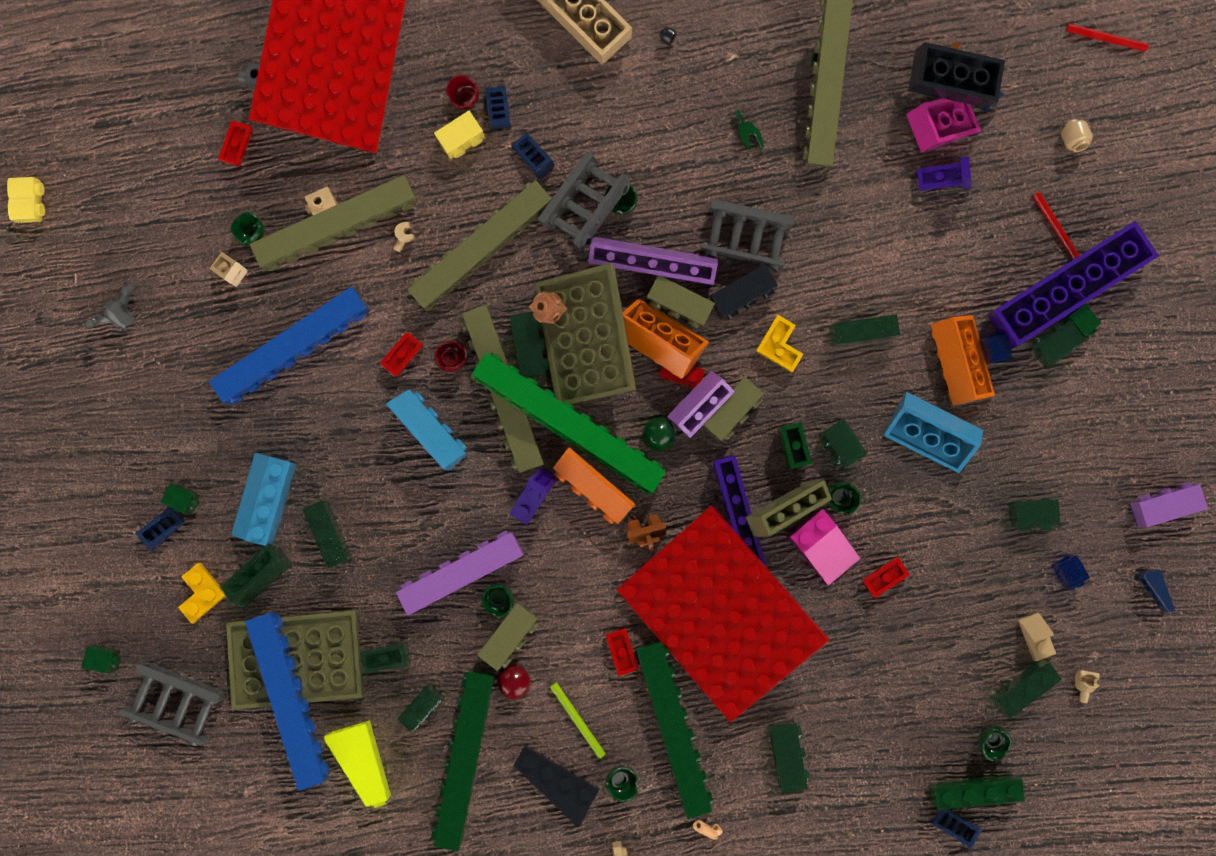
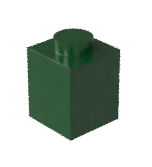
M1086 303L1062 319L1076 339L1091 337L1097 332L1096 327L1102 324Z
M170 483L160 502L183 514H191L199 504L198 498L200 494L180 484Z
M100 645L87 646L81 668L106 674L114 672L119 667L121 661L119 656L120 650Z

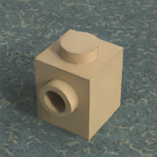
M328 186L305 196L307 201L305 208L309 216L338 205L333 192Z

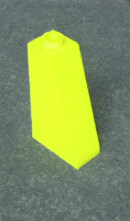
M370 720L327 733L324 736L326 744L365 806L373 805L374 808L385 805L391 793Z

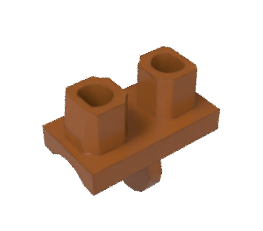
M658 514L647 517L649 524L647 527L641 528L639 520L628 522L629 532H627L630 545L639 542L640 548L648 546L650 552L654 551L653 544L660 543L659 537L667 535L665 523L661 522Z

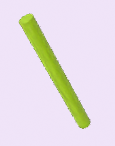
M558 683L552 684L550 689L599 759L603 757L606 753Z

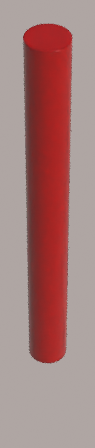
M1070 23L1067 24L1065 32L1144 52L1149 47L1148 43Z
M1038 192L1032 197L1071 259L1073 260L1080 256L1042 194Z

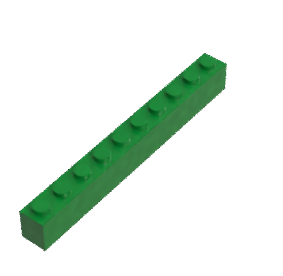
M487 352L471 374L472 379L647 495L654 492L666 471L661 469V464L654 460L649 461L644 457L645 454L636 448L631 449L626 445L627 442L618 436L616 438L609 434L607 428L602 425H595L591 422L592 419L584 413H577L573 410L574 407L566 401H559L555 398L556 395L548 389H541L537 386L538 383L530 377H523L519 374L520 371L512 365L508 367L501 362L502 359L496 354L491 353L490 355Z

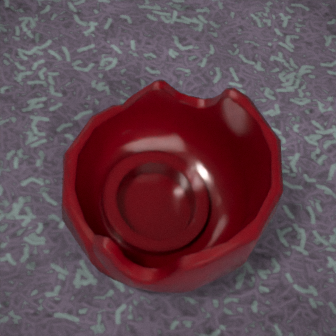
M459 74L448 82L446 94L456 108L466 110L473 107L478 101L479 88L471 77Z
M457 341L442 343L434 353L435 363L445 372H457L463 368L467 361L466 347L461 346Z
M517 665L509 666L499 675V690L505 698L511 700L522 699L530 690V676L522 667Z

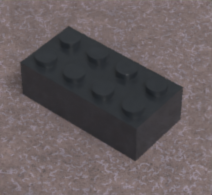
M924 42L915 50L908 91L988 108L999 100L1005 60Z

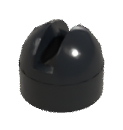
M670 27L663 28L660 32L661 41L670 46L676 37L677 30Z

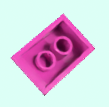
M938 99L923 103L906 114L921 153L981 131L970 104Z
M818 509L786 536L827 586L860 559L841 530L823 509Z

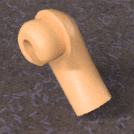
M700 820L695 821L693 824L695 831L713 840L718 839V836L723 833L718 824L710 827Z

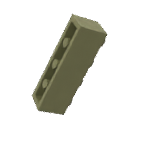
M825 480L808 481L746 516L753 537H769L831 501L832 498Z

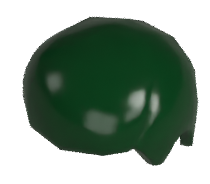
M612 186L607 187V190H606V192H605V196H606L607 193L610 191V189L612 188ZM629 186L628 192L622 195L612 209V212L618 215H628L636 208L638 196L632 186Z
M244 212L234 219L230 232L238 243L243 246H250L251 243L260 240L264 236V224L254 213Z
M659 417L653 418L646 423L643 437L650 449L661 452L673 446L676 433L669 420Z
M839 482L829 488L828 491L832 500L827 503L834 512L838 514H853L860 507L861 495L854 485L847 482Z
M492 584L486 588L482 594V605L487 614L494 615L497 618H502L509 614L514 606V595L510 588L502 584Z
M997 726L986 728L980 733L978 738L980 752L992 762L996 758L1003 759L1012 744L1010 734Z
M623 765L614 767L606 776V790L614 800L620 802L630 801L638 793V778L631 768Z

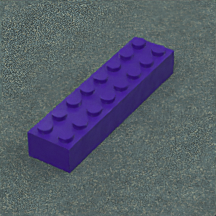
M1134 221L988 313L987 316L1008 348L1013 349L1159 257V255L1137 222Z

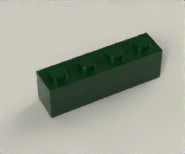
M1015 775L928 783L931 805L938 810L1025 802L1023 780Z

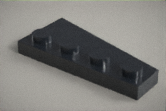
M524 745L514 763V766L577 828L580 826L600 790L599 787Z

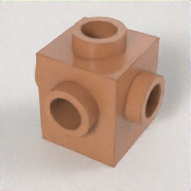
M548 292L537 294L533 299L534 302L529 306L534 312V318L540 323L554 324L567 310L557 294Z

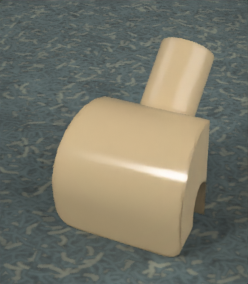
M409 222L399 223L395 227V236L398 240L393 249L399 253L405 243L415 240L413 234H406L407 230L412 229Z
M1083 670L1076 672L1075 686L1081 691L1079 696L1080 702L1087 703L1090 693L1099 687L1097 684L1099 673Z

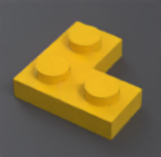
M777 315L756 352L792 373L803 356V353L786 344L796 325Z
M197 563L182 576L194 594L178 608L192 624L227 596L202 563Z

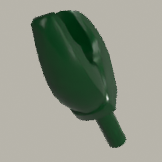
M736 110L735 114L740 122V125L737 127V133L742 145L751 150V145L748 141V137L751 136L755 139L759 149L763 150L764 143L759 129L749 120L745 122L741 112Z

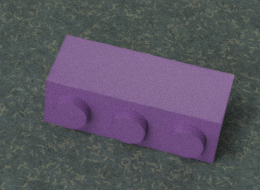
M710 371L667 417L691 438L735 391L723 378Z
M1190 482L1178 484L1177 489L1174 490L1170 488L1158 490V495L1150 496V494L1138 496V501L1130 503L1138 527H1150L1208 509L1201 485H1191Z

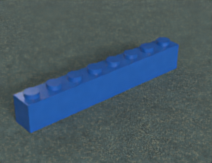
M351 286L210 380L209 383L223 403L234 405L243 399L242 396L247 392L252 393L261 387L260 384L265 380L270 381L277 377V372L283 368L288 369L295 365V360L301 356L306 357L314 351L313 348L319 344L322 346L331 340V336L337 332L340 334L349 328L348 325L352 322H359L367 316L366 313L370 310L357 291Z
M275 611L247 620L245 624L298 791L320 784L329 778V766L326 761H323L321 755L323 753L322 744L316 739L314 733L316 732V726L313 719L310 720L308 714L309 703L306 698H303L301 692L303 685L294 670L296 669V663L294 658L290 657L288 651L290 645L287 636L283 635L281 629L283 627L282 619Z

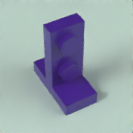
M969 157L960 158L961 163L919 168V190L924 191L962 185L963 189L972 188Z
M541 466L529 479L526 488L509 514L528 525L558 478Z

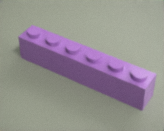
M593 236L588 263L596 265L612 263L614 268L714 285L718 259Z
M506 530L495 536L496 541L489 544L487 540L477 545L478 550L470 554L468 550L457 556L459 560L453 563L448 560L440 564L438 571L431 573L429 570L419 575V581L412 583L410 580L400 585L401 590L396 592L407 616L525 555L514 533L508 534Z

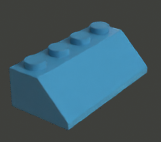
M409 389L389 401L386 405L444 470L450 471L468 455L465 452L467 448L459 438L455 440L450 435L453 433L451 428L446 423L441 424L437 420L439 415L432 407L427 409L423 404L425 399L418 391L413 393Z
M906 392L897 405L883 436L960 473L981 446L983 430Z
M259 453L254 454L231 535L264 546L274 545L296 463Z

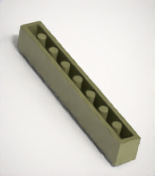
M853 0L820 1V10H823L822 18H819L817 31H820V39L816 40L815 53H818V56L812 68L815 82L811 83L810 96H813V99L807 111V117H810V124L805 129V138L808 139L807 147L803 148L802 159L805 160V165L828 168L833 166Z
M403 175L251 243L250 246L259 266L265 271H274L280 267V264L294 262L299 259V256L305 253H314L318 250V247L325 244L332 245L338 241V238L343 236H352L357 233L356 230L363 227L370 228L376 224V221L394 217L396 212L401 210L408 211L418 202L406 176Z
M536 180L532 184L530 182L523 186L519 195L510 197L506 201L505 207L500 211L499 209L495 210L485 224L480 223L476 226L471 236L462 238L458 242L457 248L453 251H447L437 265L432 264L425 271L426 274L421 278L414 279L407 290L424 310L428 312L538 218L552 198Z
M487 305L462 313L464 317L461 320L464 332L469 331L471 337L468 340L472 352L476 351L478 359H475L476 366L487 352L490 355L494 353L502 359L501 362L509 367ZM490 391L492 398L489 399L492 410H497L499 418L496 421L500 431L504 430L507 438L503 439L507 451H512L514 458L510 460L514 471L518 470L522 474L544 466L527 415Z

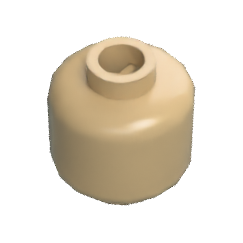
M1073 119L1067 122L1061 131L1065 147L1074 152L1087 149L1093 139L1088 123L1083 120Z

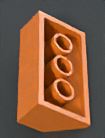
M639 298L622 312L628 344L652 359L655 363L671 371L672 374L683 379L700 358L709 341L660 310L649 306V303Z
M974 316L952 317L931 324L932 337L937 345V356L942 364V374L947 382L948 397L952 401V405H960L995 396Z
M571 448L565 451L553 467L556 471L554 475L563 483L567 480L572 484L570 489L579 497L581 494L588 498L586 503L595 511L600 508L604 512L602 517L610 524H613L614 521L619 524L635 505Z

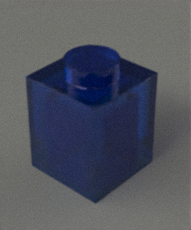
M990 333L985 335L986 339L980 341L987 365L1013 358L1006 334Z
M1067 555L1051 564L1063 587L1078 589L1085 585L1084 581L1090 578L1078 555Z

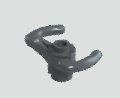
M129 283L123 287L120 299L116 302L111 299L103 306L104 313L94 315L85 322L84 326L87 329H91L98 323L112 322L117 328L125 329L135 320L132 316L133 313L127 308L130 294L135 290V285Z

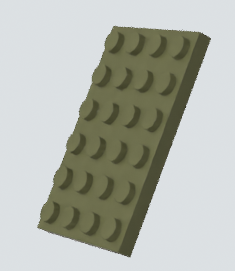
M608 263L535 283L537 294L542 292L555 293L561 298L562 303L567 308L560 319L554 324L542 322L555 398L561 402L566 401L573 405L635 391L636 386L614 264Z
M357 610L281 617L283 622L281 629L283 635L288 638L290 645L288 651L290 657L292 656L295 660L296 669L294 670L296 676L301 679L303 685L301 692L303 698H306L308 703L361 698L364 696ZM245 621L227 622L232 710L271 706Z

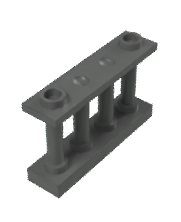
M587 151L538 218L539 222L549 231L554 226H557L575 237L573 243L580 251H583L591 243L596 231L622 195L628 192L631 184L624 173L618 179H615L597 168L599 163ZM591 175L612 186L606 196L585 185V182ZM578 192H582L600 203L593 214L573 202ZM566 209H570L587 220L581 231L561 219Z
M712 199L709 213H713L715 217L708 245L702 244L700 252L704 253V256L716 258L719 256L760 266L766 264L769 271L777 272L778 269L782 270L785 261H780L778 258L784 231L792 228L795 217ZM725 216L732 217L735 221L729 249L717 247L722 220ZM746 221L754 222L755 225L749 254L737 251L743 222ZM766 225L773 226L776 230L770 258L758 256L763 228Z
M150 662L139 664L136 673L142 675V684L133 706L121 709L119 714L126 716L125 719L130 722L137 723L139 721L183 738L187 744L192 746H198L207 742L209 737L201 734L211 706L223 701L227 692ZM157 680L162 682L164 687L154 712L150 715L140 710L152 681ZM178 688L183 690L182 693L184 695L171 723L161 719L172 689ZM196 695L203 698L202 701L204 703L193 730L181 727L192 697Z

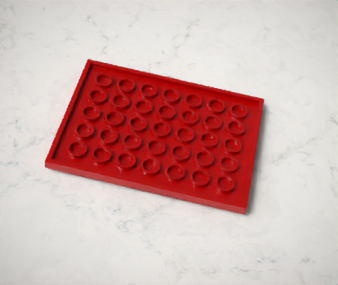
M272 0L249 120L376 154L406 0Z
M713 506L704 511L616 589L662 644L667 646L668 651L730 723L830 640Z

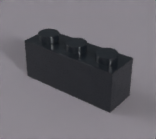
M766 264L713 293L710 295L709 300L715 303L713 307L721 320L725 318L730 320L739 315L738 311L745 307L748 310L757 304L756 300L762 297L765 300L774 295V290L778 287V284Z

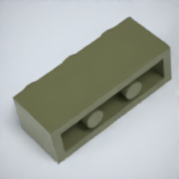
M660 275L657 276L646 299L649 302V306L657 310L661 308L667 311V315L676 320L681 318L687 321L686 325L693 329L703 328L715 305L714 302Z
M745 376L734 387L733 390L735 392L702 425L719 442L723 439L727 441L735 433L732 430L737 423L742 425L749 417L746 414L752 407L755 410L763 401L760 397L764 393Z
M518 602L477 656L497 671L501 667L505 669L512 660L510 654L514 649L518 652L526 642L523 640L526 633L532 634L539 625L536 622L539 617Z

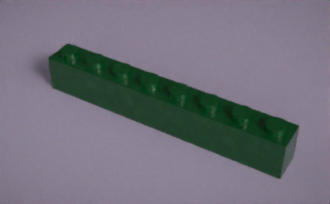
M660 640L636 647L687 819L713 812L711 805L715 803L711 791L707 792L704 785L708 783L705 770L700 771L698 765L702 760L699 750H694L692 741H695L692 728L687 729L685 721L689 720L686 708H681L679 699H683L679 686H674L673 678H676L673 665L668 666L666 659L670 657L668 648L662 645Z
M470 669L468 674L463 675L461 687H465L463 696L460 695L457 708L460 709L459 717H455L453 730H456L455 739L451 738L448 751L452 752L451 759L447 760L444 773L447 774L446 782L441 784L440 795L443 796L442 804L438 803L435 817L439 819L437 826H433L431 839H434L433 847L457 852L461 848L495 674Z

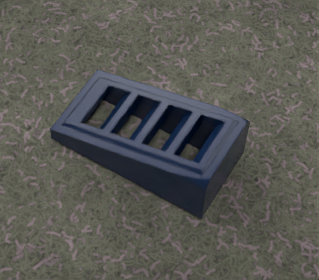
M506 86L485 88L490 129L511 127ZM502 92L503 96L491 97L490 93ZM499 100H503V102H504V103H498V104H492V103H491V101H499ZM504 107V110L492 111V109ZM505 115L504 118H493V116Z
M527 132L511 145L539 179L555 167L552 159ZM529 142L530 145L521 151L520 149ZM535 148V150H534L530 155L526 156L529 152H531V151ZM539 155L541 156L535 162L532 163V161L535 158H537Z
M169 507L135 534L152 552L185 522L173 508ZM170 515L176 523L172 525L166 517ZM164 521L169 529L165 530L160 523ZM157 527L162 534L158 536L153 529ZM149 532L155 538L153 541L146 536Z
M1148 569L1136 573L1161 611H1175L1161 570Z
M940 809L932 822V825L971 849L982 831L981 828L949 809ZM947 813L949 814V817L947 818L944 826H942L939 823L941 822L944 814ZM954 817L957 821L952 830H949L947 828ZM962 822L965 825L960 835H957L955 833ZM970 827L973 830L968 839L965 840L963 837Z

